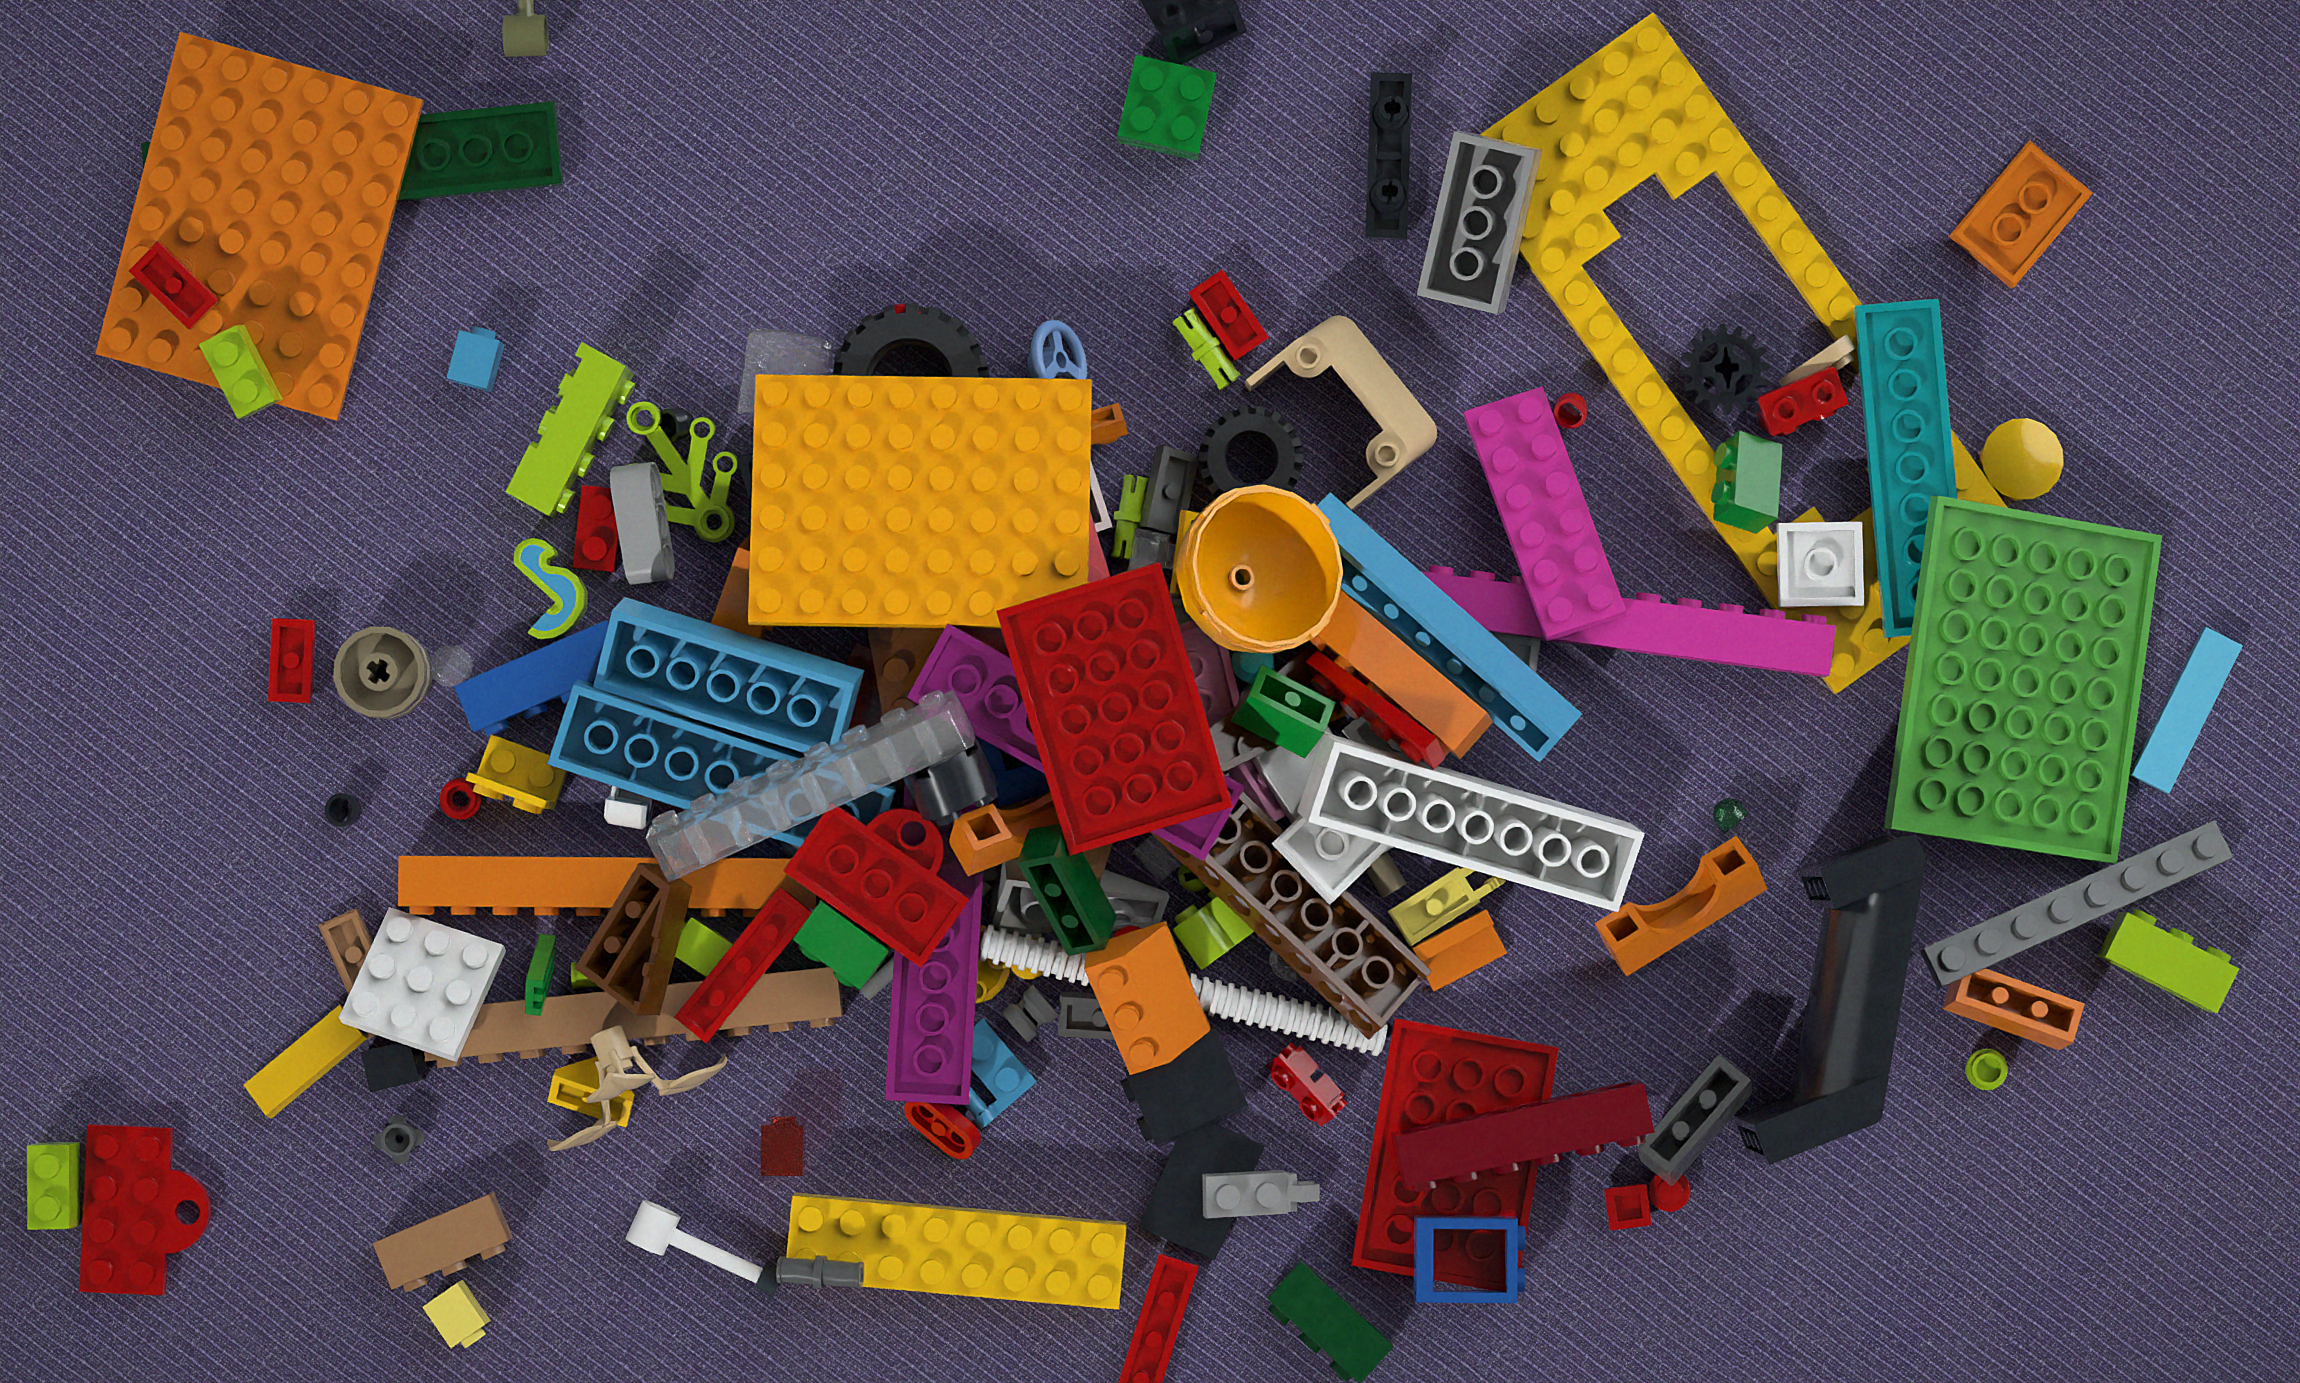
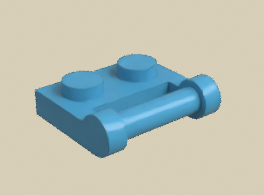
M984 1018L981 1019L974 1026L971 1069L997 1100L987 1107L970 1087L969 1105L964 1106L975 1117L973 1123L979 1130L983 1129L1037 1082Z

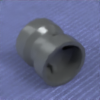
M1034 985L1023 992V999L1017 1004L1011 1003L1001 1011L1027 1042L1031 1041L1038 1034L1040 1026L1044 1023L1050 1024L1059 1016L1054 1007ZM1024 1008L1031 1014L1035 1021H1032L1027 1016V1014L1023 1011Z

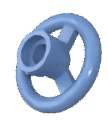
M1049 320L1042 323L1032 337L1027 360L1028 370L1032 378L1054 379L1056 376L1065 374L1070 379H1086V356L1075 332L1061 321ZM1048 335L1050 346L1043 348L1045 338ZM1061 336L1071 349L1074 364L1069 361L1066 352L1063 350Z

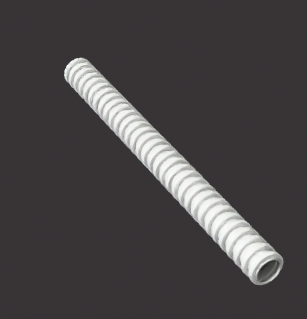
M988 925L984 929L978 954L980 961L985 962L986 958L993 959L992 963L996 965L1001 961L1005 962V967L1011 968L1012 964L1018 965V970L1021 971L1026 967L1030 968V972L1034 974L1039 970L1043 971V976L1049 977L1051 973L1055 974L1058 980H1062L1064 976L1068 977V981L1074 983L1075 980H1080L1081 985L1087 986L1089 979L1084 970L1086 953L1068 956L1063 946H1058L1055 940H1051V943H1046L1043 937H1039L1038 940L1032 939L1030 934L1021 937L1018 931H1013L1012 934L1006 933V928H1000V931L993 930V925ZM1191 973L1189 976L1203 1010L1208 1011V1016L1213 1017L1217 1013L1220 1014L1221 1019L1225 1020L1230 1016L1237 1023H1239L1240 1019L1246 1020L1245 1024L1249 1026L1255 1022L1262 1029L1266 1025L1271 1026V1031L1277 1032L1278 1028H1280L1287 1035L1291 1031L1296 1032V1037L1302 1038L1303 1035H1309L1308 1039L1315 1041L1316 1037L1321 1038V1042L1327 1044L1328 1041H1334V1046L1340 1047L1341 1044H1346L1347 1049L1353 1050L1354 1047H1358L1359 1052L1365 1053L1366 1050H1371V1054L1374 1056H1378L1382 1052L1387 1034L1386 1024L1368 1040L1341 1013H1336V1009L1333 1007L1324 1010L1321 1004L1311 1007L1308 1001L1299 1004L1296 998L1286 1001L1283 995L1274 998L1271 992H1266L1265 995H1262L1258 989L1249 992L1246 986H1241L1240 989L1234 988L1235 984L1228 983L1227 986H1224L1221 980H1216L1215 983L1209 982L1208 977H1203L1202 980L1196 979V974Z

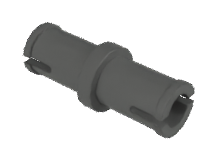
M817 1255L815 1259L779 1256L776 1267L777 1283L813 1285L814 1289L822 1290L825 1286L856 1287L861 1289L864 1282V1263L859 1261L827 1260L826 1256Z

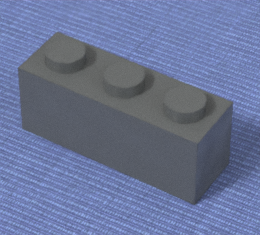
M1718 1055L1654 1128L1655 1133L1649 1134L1645 1138L1646 1142L1637 1147L1640 1161L1670 1186H1673L1753 1094L1751 1079L1721 1055Z

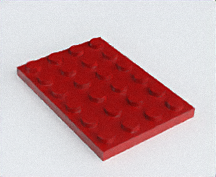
M1160 561L996 610L1069 855L1233 807Z
M1394 1018L1351 1259L1352 1266L1414 1276V1215L1515 1216L1518 1219V1226H1525L1526 1240L1539 1163H1535V1159L1522 1161L1521 1170L1497 1174V1172H1494V1168L1480 1171L1481 1178L1456 1183L1453 1177L1438 1180L1440 1185L1438 1188L1415 1192L1412 1189V1185L1405 1186L1401 1182L1391 1132L1549 1099L1551 1097L1559 1047ZM1433 1229V1280L1487 1290H1505V1229ZM1518 1251L1517 1268H1521L1523 1251Z

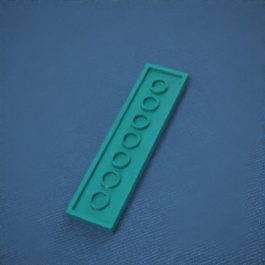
M1939 299L1857 305L1853 307L1884 638L1911 636L1930 497L1944 496L1957 499Z

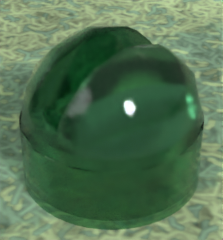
M1726 798L1719 801L1714 807L1713 819L1718 828L1725 834L1745 818L1749 811L1736 799Z

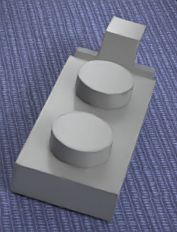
M1284 1170L1202 1174L1203 1216L1205 1218L1288 1214V1212L1297 1211V1202L1320 1201V1184H1315V1181H1297L1296 1173H1287Z

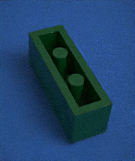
M1060 823L1029 829L1017 864L1067 955L1106 949L1117 915L1083 852L1069 855Z
M1300 1258L1266 1295L1267 1299L1272 1303L1267 1309L1285 1326L1291 1320L1303 1332L1298 1338L1315 1354L1323 1349L1333 1359L1329 1366L1346 1382L1353 1377L1358 1383H1361L1394 1347L1391 1341Z

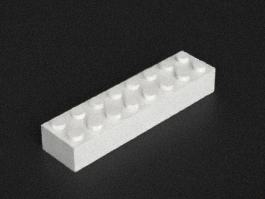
M1324 733L1321 738L1297 810L1310 823L1616 912L1619 911L1645 834L1626 821L1440 766L1433 770L1422 761L1416 764L1406 756L1329 733Z

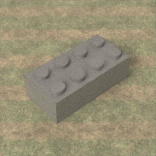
M1454 131L1417 291L1418 296L1493 314L1505 312L1542 149L1470 132Z

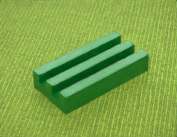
M539 935L526 977L525 1014L542 1015L555 972L554 960L556 949L554 948L556 935Z

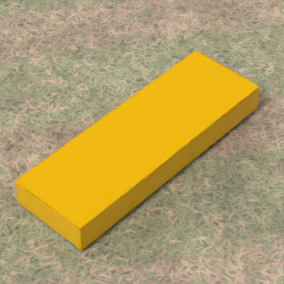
M341 1005L337 1006L243 1085L265 1116L272 1119L368 1039L362 1030L341 1023L339 1019L343 1009Z

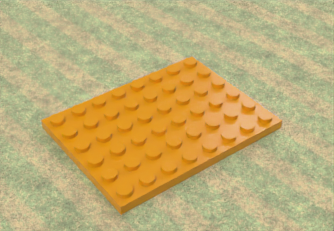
M755 374L748 602L749 625L945 628L948 623L958 628L1001 629L996 610L1088 583L1092 379Z

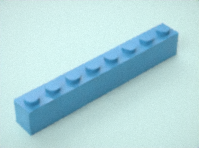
M1330 492L1317 507L1331 521L1329 526L1338 541L1343 567L1341 588L1381 624L1484 709L1499 728L1540 762L1579 719L1582 713Z

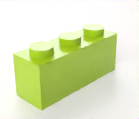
M2134 908L2132 914L2119 912L2097 956L2209 1013H2218L2239 971V968L2229 964L2231 956L2211 946H2208L2207 950L2204 951L2192 945L2194 937L2176 928L2171 927L2168 933L2154 926L2157 919L2141 910Z

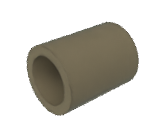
M1388 852L1380 855L1365 870L1382 898L1407 884Z

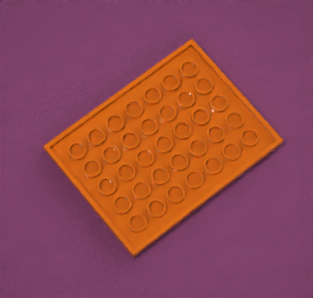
M179 32L95 354L222 389L199 344L235 325H245L283 400L275 404L339 421L424 100ZM157 241H161L221 300L192 330H188L129 272Z

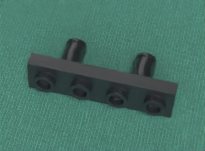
M1371 72L1365 239H1407L1413 75L1411 73Z

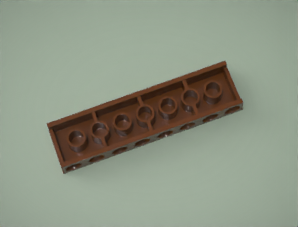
M1244 792L1240 795L1204 861L1150 832L1368 1040L1385 1026L1387 1020L1420 982L1431 973V970L1346 889L1331 904H1328L1272 845L1284 830Z

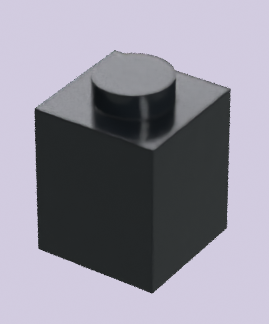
M395 1043L361 1052L370 1092L425 1079L423 1071L429 1070L428 1061H425L424 1051L402 1043Z

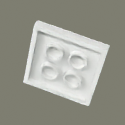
M389 907L339 1015L341 1023L457 1062L506 953L505 947L502 944Z

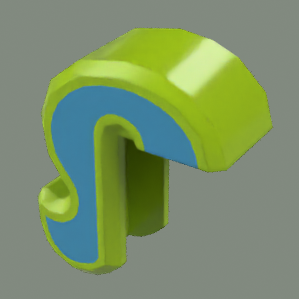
M530 538L517 545L514 552V565L555 603L527 633L543 641L559 639L569 634L579 624L587 610L588 591L582 579L566 568L551 566V560L558 557V552L553 546L541 539Z

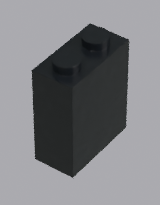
M1216 1028L1210 1030L1170 1063L1133 1075L1129 1074L1126 1066L1123 1067L1127 1078L1120 1080L1125 1095L1129 1103L1138 1102L1143 1116L1136 1119L1145 1142L1153 1139L1157 1148L1250 1109Z

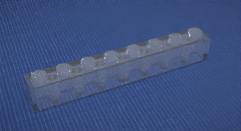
M941 690L931 692L918 701L920 705L907 711H904L902 707L891 710L880 718V723L867 729L865 725L856 726L842 735L843 740L828 746L826 742L818 743L803 753L805 757L792 763L788 759H783L769 766L765 770L767 774L754 780L750 776L740 778L727 787L729 791L714 797L712 793H708L690 803L691 808L676 814L674 810L657 816L652 820L653 825L650 826L645 839L668 883L974 746L976 733L955 691L951 690L945 694Z

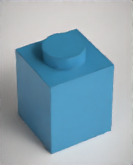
M472 326L470 333L459 330L446 378L453 383L492 393L505 346L501 341L495 339L496 332Z

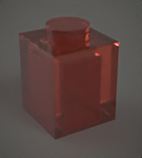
M771 1116V1123L761 1125V1176H803L805 1174L806 1124H797L796 1116Z

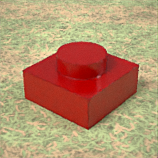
M1646 1183L1603 1188L1610 1231L1652 1225Z

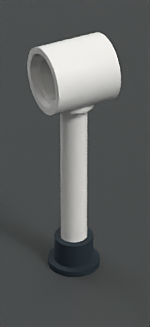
M642 1200L627 1233L626 1240L638 1247L662 1256L668 1244L756 1283L755 1288L768 1293V1298L772 1300L779 1285L776 1280V1269L768 1265H764L762 1268L676 1229L681 1216L658 1204Z

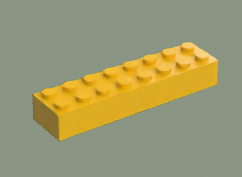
M795 1192L792 1195L786 1258L815 1259L817 1255L826 1256L827 1260L863 1262L865 1272L862 1287L1119 1310L1127 1222Z

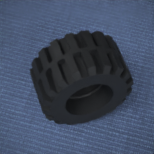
M1248 406L1238 407L1237 410L1232 412L1230 410L1222 414V417L1209 426L1201 442L1198 467L1206 490H1209L1213 495L1214 499L1235 488L1263 484L1289 492L1293 491L1300 477L1303 464L1302 445L1299 437L1294 432L1293 426L1289 422H1285L1281 418L1282 415L1275 411L1273 413L1265 410V407L1256 406V408H1248ZM1251 435L1264 439L1270 444L1275 454V466L1272 473L1264 481L1257 484H1245L1237 481L1229 473L1226 466L1228 448L1235 440L1243 436Z

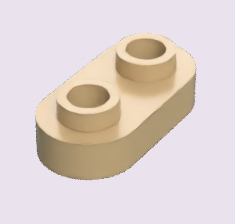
M1846 334L1781 378L1778 382L1781 386H1784L1828 366H1832L1838 371L1854 360L1849 352L1856 347Z

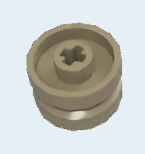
M371 626L355 632L341 645L334 660L333 680L339 696L352 710L377 719H396L412 713L425 701L432 686L433 666L427 650L415 637L391 627ZM383 666H387L386 672L390 674L387 681L380 679L378 676L379 669Z

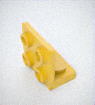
M491 735L477 773L468 772L466 781L475 783L473 792L495 800H502L505 794L515 798L512 806L534 814H541L543 808L554 810L568 771L548 765L550 758L548 754Z

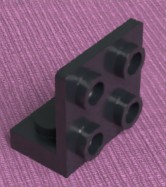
M1139 0L1158 32L1170 63L1182 65L1247 32L1236 0Z

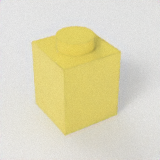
M463 1280L423 1306V1309L450 1348L461 1342L464 1348H467L486 1335L481 1327L491 1321Z

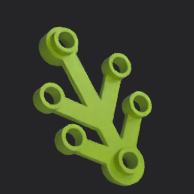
M646 401L633 404L629 408L626 417L629 428L637 434H645L672 473V475L660 473L662 489L685 494L695 508L670 506L664 499L668 521L694 526L696 533L708 542H720L728 538L735 527L734 513L726 503L731 477L739 467L736 455L731 452H721L715 456L713 469L716 472L710 499L700 486L708 442L714 437L716 432L714 422L707 417H699L692 421L689 430L692 440L686 465L660 426L662 417L659 408L655 404ZM642 410H648L652 414L653 419L648 426H643L638 421V414ZM701 421L706 422L710 427L709 434L704 438L699 437L695 432L696 425ZM723 456H728L733 461V467L729 472H723L718 466V462ZM713 513L718 514L722 519L721 527L716 530L711 529L707 523L708 517Z

